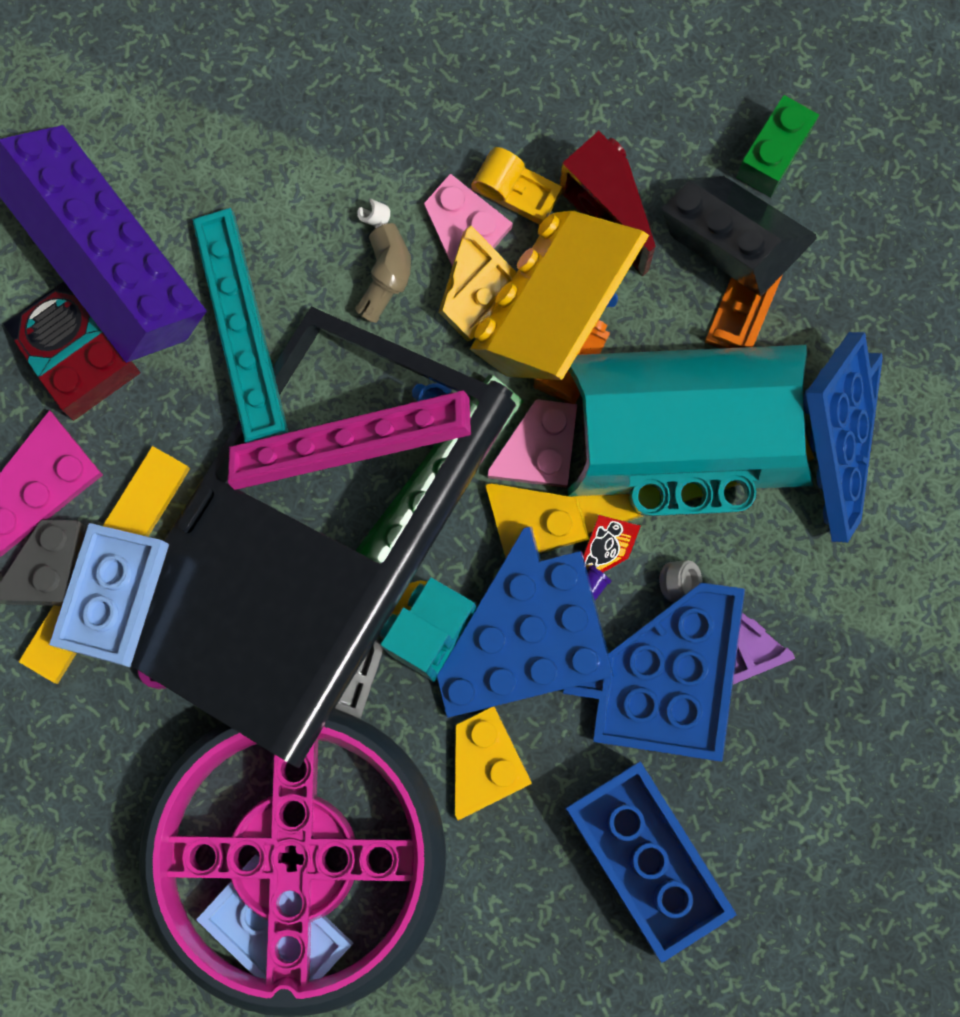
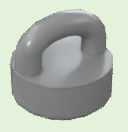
M689 560L666 563L660 572L659 583L661 592L669 602H677L702 583L699 567Z

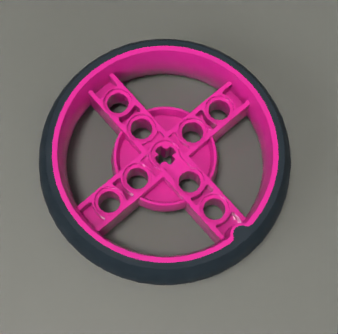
M334 709L304 759L307 766L305 777L299 782L290 781L285 773L288 762L274 754L273 796L254 805L239 821L232 837L178 836L186 808L202 782L226 759L245 748L257 744L222 723L202 736L174 763L154 795L145 819L139 853V877L143 901L154 932L167 954L181 971L209 994L233 1006L260 1014L283 1017L310 1016L348 1006L368 996L396 975L414 955L434 920L441 900L446 869L445 836L435 798L418 767L390 737L371 724ZM319 740L349 750L365 760L381 774L392 788L403 808L409 825L411 840L355 838L353 830L343 814L331 803L317 796ZM292 801L301 803L306 813L304 821L296 827L289 825L284 819L283 814L287 804ZM203 844L212 847L216 855L215 863L209 869H203L196 862V852ZM246 845L255 847L260 855L259 864L251 871L243 870L244 867L239 862V853ZM291 845L296 846L297 854L304 855V862L296 864L297 871L291 870L289 862H283V853L290 852ZM333 846L343 848L348 854V864L344 870L339 872L331 870L326 864V853ZM376 847L386 848L392 855V865L386 872H377L369 864V855ZM176 877L230 878L241 901L256 915L268 920L266 979L256 977L231 965L205 943L187 916L178 891ZM354 880L410 881L404 905L395 923L373 950L353 965L335 974L309 980L311 922L328 915L337 908L349 893ZM285 891H295L302 898V910L298 915L289 916L282 912L279 901ZM286 936L294 937L301 945L299 958L292 962L284 961L278 950L280 940Z

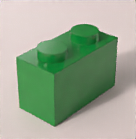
M783 95L743 159L736 178L771 198L811 134L819 114Z

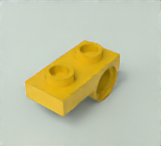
M494 147L490 150L471 184L473 191L539 225L551 213L562 193V186L525 168L524 162L518 156L500 147Z

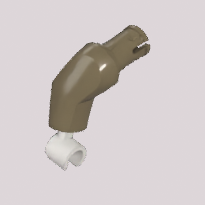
M369 199L372 205V212L360 207L357 213L360 221L376 228L369 235L376 256V263L371 270L373 281L359 304L356 305L355 310L358 314H361L363 311L362 317L377 323L392 296L404 292L411 271V255L396 224L388 223L390 219L389 207Z

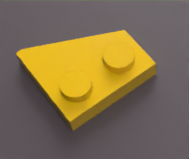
M472 225L467 227L462 233L439 309V313L466 341L472 340L478 325L485 318L490 317L497 305L495 300L499 291L504 285L511 282L517 273Z
M492 483L485 485L505 558H507L522 530L526 527L533 528L539 554L589 540L577 498Z
M494 706L456 725L455 816L458 821L532 784Z

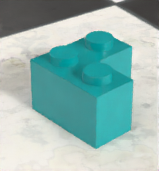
M430 577L425 586L420 583L413 591L407 604L411 607V610L409 611L403 607L398 616L393 613L381 630L380 636L384 638L381 647L391 657L434 682L477 607L471 600Z

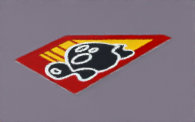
M598 515L583 556L586 569L588 570V567L593 565L604 573L629 559L641 525Z

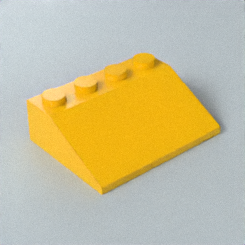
M564 211L548 215L538 228L539 237L532 248L526 250L518 260L517 268L519 270L514 278L499 291L495 300L497 305L492 314L478 325L474 333L476 340L470 350L507 377L562 380L649 237L644 231L576 211Z

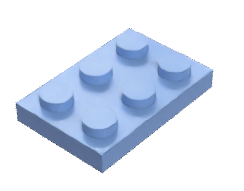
M89 523L49 645L130 667L169 544L163 540Z
M259 853L254 855L244 866L243 870L251 871L257 867L260 860ZM230 882L196 920L251 974L266 979L268 920L252 912L241 901L232 882ZM285 891L280 897V908L286 915L295 916L302 910V898L295 891ZM326 916L311 922L309 980L323 978L353 945V942ZM286 936L280 940L278 950L281 958L288 962L299 958L301 945L297 939Z

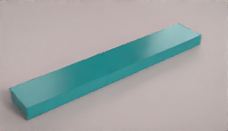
M230 207L192 219L245 443L289 433L235 213Z

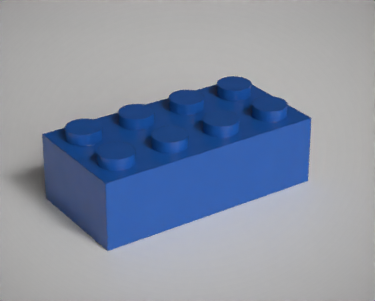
M641 761L633 764L564 808L652 952L661 963L737 915Z

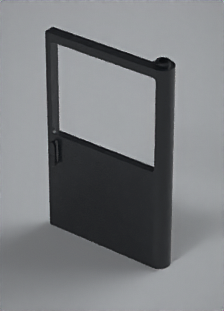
M312 306L273 366L279 396L321 330L454 391L464 390L471 402L477 406L470 418L471 435L458 438L388 556L382 563H377L238 489L234 490L229 484L225 483L228 479L229 447L245 443L239 420L164 542L169 544L131 663V666L297 768L301 766L516 406L515 402L511 399L512 391L499 382L491 380L489 384H485Z

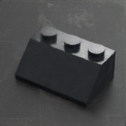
M725 176L689 180L661 209L670 235L675 240L760 297L817 239L815 233Z

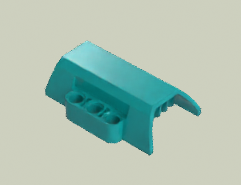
M807 345L577 355L568 372L571 374L583 398L587 461L577 481L567 488L568 496L629 494L630 505L638 514L643 516L739 512L752 506L756 499V489L813 486V476L810 472L806 455L803 405ZM730 481L741 484L744 489V499L738 505H732L725 499L724 488ZM687 483L696 484L702 491V500L696 507H689L682 500L681 491ZM645 485H652L660 492V502L654 509H647L639 502V491Z

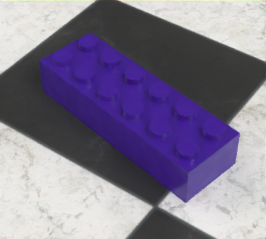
M64 125L0 139V198L123 360L127 363L186 341L207 312Z

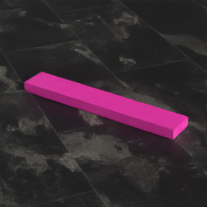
M463 390L229 447L228 484L236 490L471 435L469 397Z

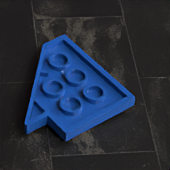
M849 332L839 347L834 350L833 355L824 368H821L819 375L812 385L806 389L803 399L804 411L806 414H810L812 426L810 446L812 451L817 454L819 466L817 470V484L820 489H823L824 494L823 519L825 524L829 525L832 542L848 543L860 524L863 514L883 360L882 353H868L865 332Z
M526 527L522 530L437 675L447 718L614 677L582 551L541 561L533 528Z
M700 583L608 653L614 677L564 689L563 694L599 699L593 742L723 761L745 596L744 588Z

